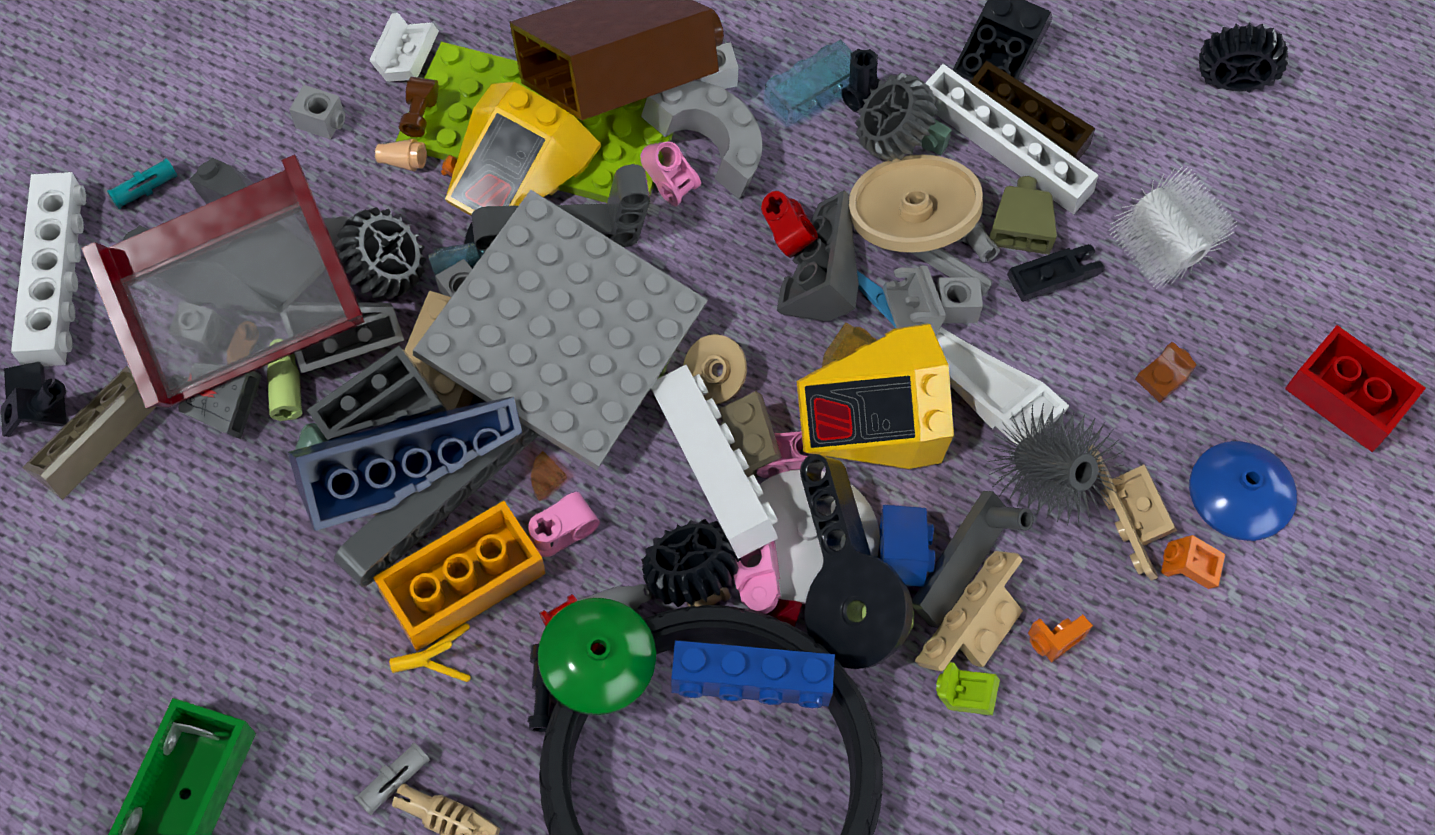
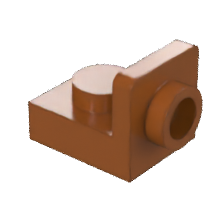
M1171 342L1157 359L1138 373L1135 380L1161 403L1189 379L1197 364L1186 350L1179 348L1174 342Z

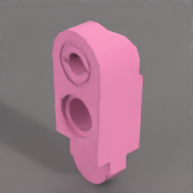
M775 540L743 556L737 562L739 567L737 574L733 575L736 589L740 593L741 602L750 610L764 614L771 612L776 607L779 598H781L779 586L780 572ZM762 555V559L757 566L747 567V562L752 556Z

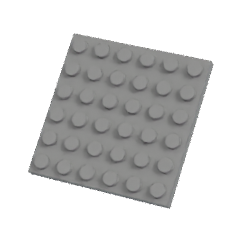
M530 190L413 349V356L486 402L514 397L520 423L590 467L598 470L708 300Z

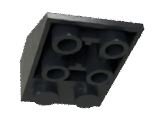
M987 0L953 71L962 78L971 81L984 63L988 61L1019 80L1052 22L1051 11L1026 0Z

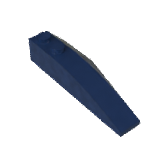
M508 397L373 428L289 451L288 455L297 489L313 530L317 531L389 510L416 491L424 490L442 476L464 467L463 464L475 457L483 456L521 434L522 429L514 397Z

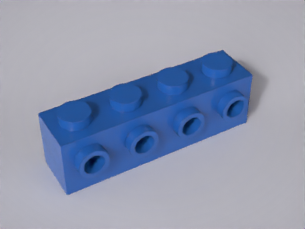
M675 641L671 693H678L680 696L687 698L712 696L719 697L725 701L758 700L760 703L768 705L793 703L805 708L829 706L833 694L835 654Z

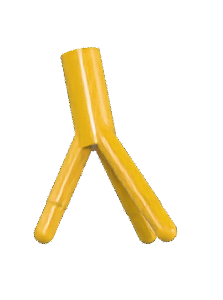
M463 624L424 651L390 658L389 663L392 673L426 667L450 677L469 682L471 678L468 674L430 660V658L452 647L451 642L469 630V624Z

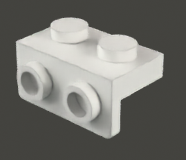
M392 13L371 55L370 62L388 82L409 80L410 77H418L439 30L432 22L407 25L399 13Z

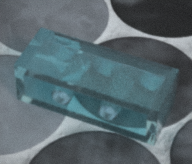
M840 39L832 45L822 47L818 53L810 58L798 61L791 69L781 75H774L765 83L764 104L787 128L841 96V90L849 84L851 49Z

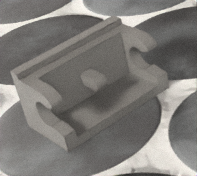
M928 266L895 269L893 271L895 277H906V279L901 282H885L882 289L896 328L928 323L931 324L935 335H937L946 317V313Z

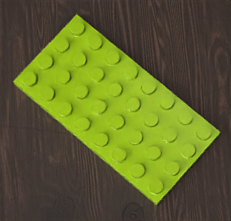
M441 42L425 76V79L437 80L439 85L437 103L433 107H426L423 115L427 122L425 133L422 137H410L400 131L395 142L415 138L418 142L425 144L427 156L445 160L449 155H452L458 159L473 108L491 84L516 82L531 90L521 83L517 61ZM647 98L585 120L577 118L601 143V147L586 169L576 178L572 176L561 184L559 191L607 203L615 172L620 167L631 164L642 166L640 156L646 146L671 141L673 133L665 137L641 117ZM659 151L658 159L662 164L664 156L662 152ZM645 170L649 195H651L655 183Z

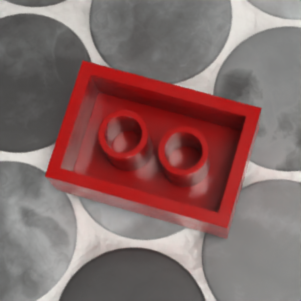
M1338 325L1329 333L1285 387V390L1371 452L1392 432L1426 389L1422 384Z

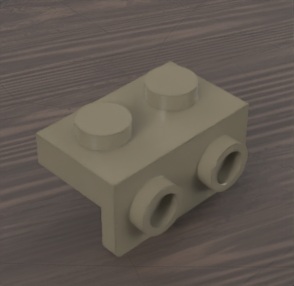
M755 391L720 408L723 419L721 425L727 424L735 440L730 445L731 449L735 451L740 448L749 466L748 469L744 470L746 476L749 477L754 474L755 478L759 477L757 469L782 458L762 394Z

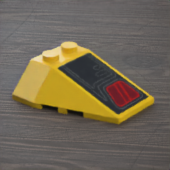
M516 82L491 84L473 108L445 200L447 203L471 216L473 211L481 207L519 206L530 190L542 197L548 194L551 196L559 190L561 184L572 176L576 178L586 169L600 149L601 143L574 115Z
M926 323L895 328L885 333V336L879 340L855 349L856 352L839 361L835 360L797 380L803 452L905 469L942 463L954 437L948 362L931 324Z

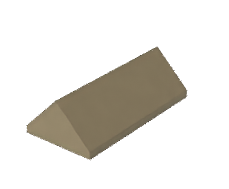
M126 366L22 468L63 500L157 406L149 409L145 408L131 370Z

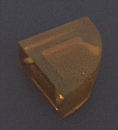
M544 451L534 460L531 471L532 489L537 499L541 501L567 479L566 474Z

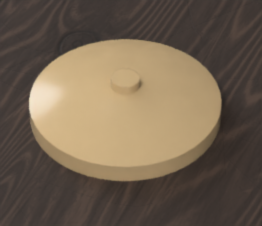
M934 155L904 156L902 160L894 158L892 161L888 160L871 168L854 184L849 196L851 222L855 230L865 240L878 247L897 252L935 250L958 241L975 227L983 210L982 187L978 178L970 169L948 158Z

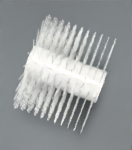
M1174 176L1169 180L1168 186L1166 184L1163 187L1165 184L1163 182L1160 188L1157 187V189L1153 190L1152 183L1151 192L1147 195L1144 192L1145 196L1136 205H1130L1135 207H1132L1134 209L1129 211H1134L1126 215L1131 218L1123 222L1122 225L1126 222L1128 223L1121 227L1123 229L1128 226L1124 229V232L1127 233L1126 237L1130 234L1132 235L1129 238L1130 240L1135 236L1138 238L1142 235L1139 239L1132 240L1134 243L1137 242V244L1132 246V249L1138 248L1135 250L1136 252L1143 248V246L1145 248L1150 246L1145 251L1142 249L1138 252L1137 258L1140 257L1142 259L1145 257L1144 259L1146 260L1143 261L1145 263L1151 257L1155 259L1159 256L1153 262L1150 260L1146 264L1151 265L1154 263L1156 265L1153 268L1154 271L1151 272L1152 274L1158 270L1156 268L1160 264H1162L1159 267L1161 270L1166 268L1161 273L1158 271L1154 274L1155 276L1167 274L1160 281H1163L1169 274H1171L1169 276L1171 277L1175 276L1179 271L1181 273L1184 268H1186L1185 273L1188 267H1193L1203 257H1210L1205 255L1209 251H1214L1210 250V248L1214 247L1211 245L1218 242L1216 238L1224 233V231L1221 232L1224 228L1229 226L1227 224L1220 230L1226 223L1221 222L1219 224L1216 220L1220 217L1217 215L1214 217L1216 219L1210 223L1213 220L1211 217L1219 211H1212L1209 215L1205 213L1210 205L1208 204L1201 209V207L1207 204L1206 202L1200 204L1204 199L1202 198L1197 201L1201 197L1198 198L1196 196L1194 199L1190 197L1191 195L1195 196L1200 191L1197 190L1194 193L1191 189L1187 194L1185 192L1182 193L1185 190H1182V188L1187 185L1186 181L1180 186L1178 184L1173 186L1175 184L1173 182L1177 179L1175 178L1172 181ZM1130 241L1129 243H1125L1126 245H1129L1128 248L1131 247L1130 245L1132 244V241Z

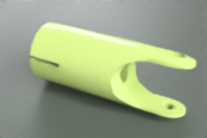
M275 339L270 343L269 347L283 340ZM293 353L268 364L269 415L278 421L293 420L302 415L300 371L296 366L295 354Z

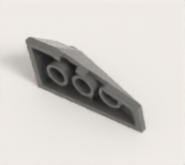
M845 190L818 204L810 221L817 231L818 239L794 256L792 261L798 264L792 278L790 276L784 278L780 288L777 311L780 314L829 322L839 316L850 313L856 308L859 283L849 197Z

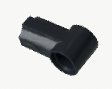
M857 49L850 54L849 84L841 90L844 103L856 113H858L859 109L863 108L865 104L863 99H868L871 95L870 88H878L880 81L877 77L878 55L871 49Z

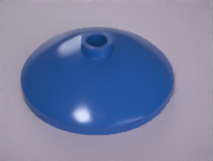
M1242 441L1217 444L1206 450L1198 458L1190 474L1189 491L1198 514L1209 526L1230 538L1244 541H1257L1269 538L1280 532L1289 523L1295 512L1297 490L1290 471L1272 452L1256 444ZM1246 477L1251 478L1255 482V485L1250 484L1246 480Z

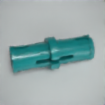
M165 158L160 163L141 173L139 171L132 173V178L111 190L109 189L107 193L116 207L121 209L122 206L144 194L148 197L153 194V189L172 178H176L178 175L169 160ZM153 176H156V178H154V179H152V180H150V181L144 183V184L141 185L140 187H138V188H136V189H134V190H132V191H129V190L132 189L133 187H135V186H137V185L143 183L144 181L148 180L149 178H151V177H153Z

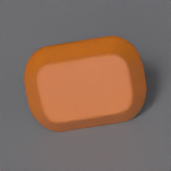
M449 155L443 162L441 170L443 176L449 175L452 177L457 159L452 155Z

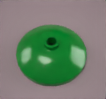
M587 598L564 607L547 624L541 636L538 649L540 675L549 692L556 700L569 709L588 715L610 714L631 705L646 690L653 676L656 664L655 642L646 622L627 605L606 598ZM596 643L602 644L606 649L605 653L595 655L591 651L592 645Z

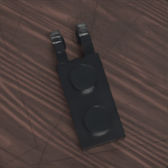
M1088 244L1074 249L1067 248L1011 267L1007 276L1020 300L1024 302L1079 283L1082 280L1096 277L1104 272L1105 266L1101 261L1083 266L1078 264V262L1087 260L1094 255V247Z

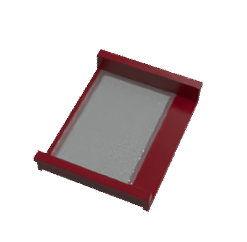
M295 154L281 160L285 170L110 247L93 242L81 248L145 408L149 409L154 406L169 408L365 322L363 317H361L363 314ZM258 293L284 302L281 310L271 308Z

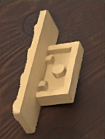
M1102 456L1098 458L1100 460H1096L1097 463L1103 461ZM1100 464L1098 467H1106V465ZM1142 465L1116 477L1120 479L1097 475V477L1105 480L1102 482L1107 486L1105 487L1106 489L1100 492L1105 498L1104 502L1109 510L1115 508L1120 519L1115 522L1117 531L1123 542L1130 540L1135 553L1130 554V558L1139 575L1145 572L1151 581L1157 579L1158 575L1144 546L1176 532L1177 529L1147 467ZM1098 471L1101 474H1106L1105 476L1110 475L1109 471Z
M995 551L986 559L984 566L974 580L967 585L958 602L945 615L942 624L924 644L923 650L915 659V662L920 667L943 671L959 649L974 666H985L1023 612L1004 587L1023 560L1018 553Z

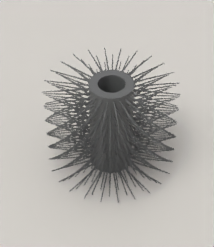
M1044 403L1036 429L1032 405L1031 435L1027 429L1024 413H1022L1027 438L1021 434L1017 425V433L1022 437V439L1019 438L1021 442L1014 436V441L1019 443L1016 444L1017 446L1013 445L1016 448L1004 445L1014 449L1015 452L997 449L999 451L1002 450L1001 452L1011 453L1010 455L1014 456H993L1011 457L999 460H1014V462L1003 463L1009 465L999 467L1001 469L997 471L1013 464L1016 465L1015 467H1009L1014 469L1007 471L1009 473L1003 475L1004 477L998 480L999 482L1012 472L1018 470L1015 476H1012V480L1008 481L1009 483L1005 485L1006 487L1002 490L1000 496L1011 483L1018 479L1010 499L1022 487L1018 505L1028 494L1027 509H1029L1030 505L1038 497L1037 514L1042 506L1048 502L1047 518L1057 505V522L1067 504L1068 523L1075 501L1079 526L1081 494L1084 498L1089 518V507L1085 490L1089 491L1095 503V495L1089 488L1091 486L1095 488L1096 485L1094 483L1097 484L1096 482L1102 484L1096 479L1105 481L1098 478L1097 475L1115 478L1110 477L1111 475L1105 476L1106 474H1101L1098 471H1118L1100 470L1112 467H1098L1100 464H1106L1102 462L1114 459L1109 457L1097 463L1096 460H1100L1098 459L1100 456L1106 455L1104 453L1109 451L1108 449L1094 456L1109 435L1094 447L1104 424L1091 438L1095 418L1084 432L1085 414L1074 429V412L1065 426L1063 412L1055 423L1053 422L1054 406L1044 425Z

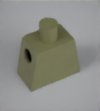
M1022 176L1017 180V187H1005L989 237L998 247L1049 255L1057 236L1053 197L1047 191L1036 190L1037 180L1034 177Z

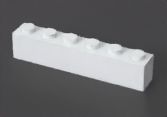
M942 64L928 79L926 84L929 85L934 97L937 99L935 107L938 110L936 113L938 117L1019 176L1034 177L1037 180V189L1051 193L1053 200L1074 215L1094 193L1098 179L1097 173L946 65Z
M684 365L657 379L651 390L737 558L739 559L778 539L772 524L778 522V519L768 501L763 504L760 503L758 497L763 495V491L754 474L749 477L745 475L744 470L748 469L749 466L740 448L735 451L731 449L730 445L735 440L727 424L724 423L719 426L716 421L722 416L712 398L707 401L705 400L703 395L709 392L701 376L698 374L693 377L687 365Z

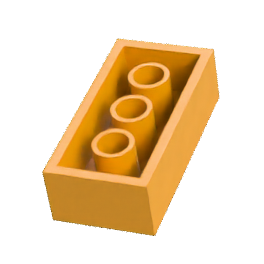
M503 500L377 574L373 579L385 602L414 649L418 652L546 573L543 558Z

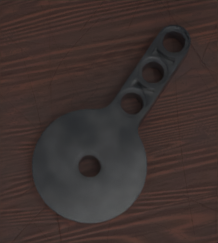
M812 454L802 462L800 477L823 554V565L814 578L806 598L805 623L807 631L815 643H819L830 654H835V659L843 668H870L889 658L906 640L913 619L911 596L897 572L883 560L871 556L844 464L837 459ZM825 467L826 472L824 477L821 479V472ZM835 500V510L831 513V505ZM845 534V545L841 548V538ZM865 605L866 616L862 620L861 609Z

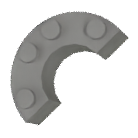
M692 81L647 97L641 117L663 136L666 137L675 131L691 130L700 132L712 140L721 156V164L714 179L740 199L748 188L762 155L761 132L755 117L747 106L724 88L701 81Z

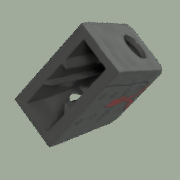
M194 363L188 377L175 374L171 377L168 386L171 390L226 365ZM254 371L244 374L180 402L178 406L179 411L223 433L241 439L262 375Z

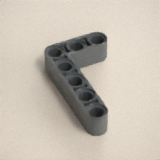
M635 164L620 167L615 172L607 204L556 206L622 247L632 246L639 240L650 204L645 169ZM486 206L473 211L471 217L474 242L478 250H487L518 206Z

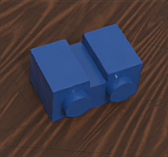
M883 505L879 524L880 559L897 572L905 585L924 587L927 572H933L935 565V550H929L928 546L932 545L934 526L933 523H927V508Z

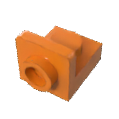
M1194 535L1170 541L1167 544L1163 553L1164 560L1161 573L1167 577L1181 573L1207 589L1219 587L1225 554Z
M1082 614L1073 622L1069 618L1063 620L1051 631L1039 618L1032 624L1028 635L1034 650L1041 656L1046 655L1053 662L1082 641L1093 625Z

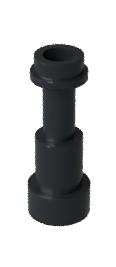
M538 643L531 646L530 663L533 664L532 689L535 690L534 715L529 716L527 722L529 723L530 731L546 732L551 718L549 716L551 693L540 675Z

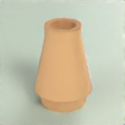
M415 138L386 144L379 143L375 148V159L377 163L416 171L417 168H424L426 164V146Z

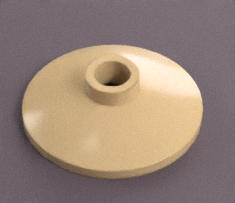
M712 334L697 340L688 350L683 366L687 365L693 377L698 374L701 376L709 392L703 396L706 401L712 398L715 404L727 402L737 395L746 379L747 362L744 352L733 339L724 335ZM722 364L723 372L721 376H718L717 368Z

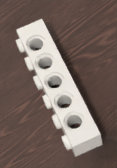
M72 172L31 174L11 353L21 365L41 362L43 366L66 365L67 352L72 351L73 344L69 325L70 322L75 320L72 294L78 290L75 263L80 262L81 259L78 234L83 233L84 224L80 210L81 205L86 204L85 188L83 185H79Z

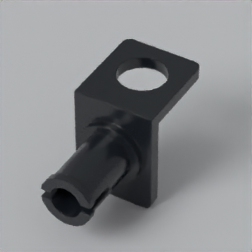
M47 379L39 390L16 387L1 406L2 436L9 437L21 422L64 426L66 423L64 398L66 388L64 384L55 379L51 385L52 379ZM11 408H12V416H11V420H10V411H11Z

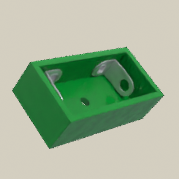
M172 698L108 835H212L254 740L255 731L244 720ZM185 790H191V796L186 800L182 799V793Z

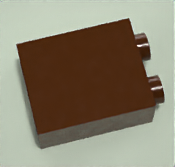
M575 0L509 22L521 83L580 120L588 119L719 72L716 47L720 46L724 39L721 20L712 8L694 0Z

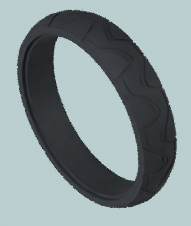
M722 605L689 606L664 611L643 619L652 633L656 655L674 649L675 641L830 654L819 643H815L814 639L789 623L745 608ZM601 645L593 653L595 655H602L606 649ZM834 658L833 694L827 707L842 735L850 771L848 811L840 835H873L880 814L881 792L883 789V766L879 740L872 716L867 709L863 696L852 678ZM557 701L552 712L542 746L539 772L541 805L549 835H584L573 807L571 775L576 744L588 714L571 710L559 701Z

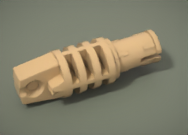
M405 783L399 787L396 793L409 798L410 802L395 796L393 798L392 806L422 819V824L425 828L440 835H499L501 830L500 827L468 806L444 795H434L431 797L409 787Z

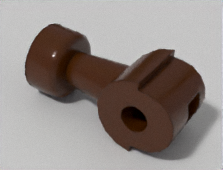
M418 77L409 78L406 85V103L410 105L409 113L401 116L399 130L410 137H422L424 135L427 122L423 115L426 107H433L437 103L439 90L437 80Z

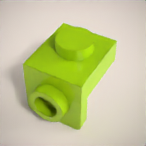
M949 662L943 673L938 676L936 691L940 700L949 710L993 716L1000 679L996 674L959 670L955 663Z

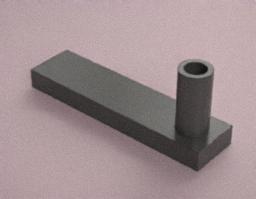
M983 491L935 564L934 571L930 572L927 576L924 587H920L912 600L913 608L929 626L939 628L945 615L955 606L1003 529L1027 531L1032 527L1034 517L1031 510L1027 508L1006 507L994 491Z

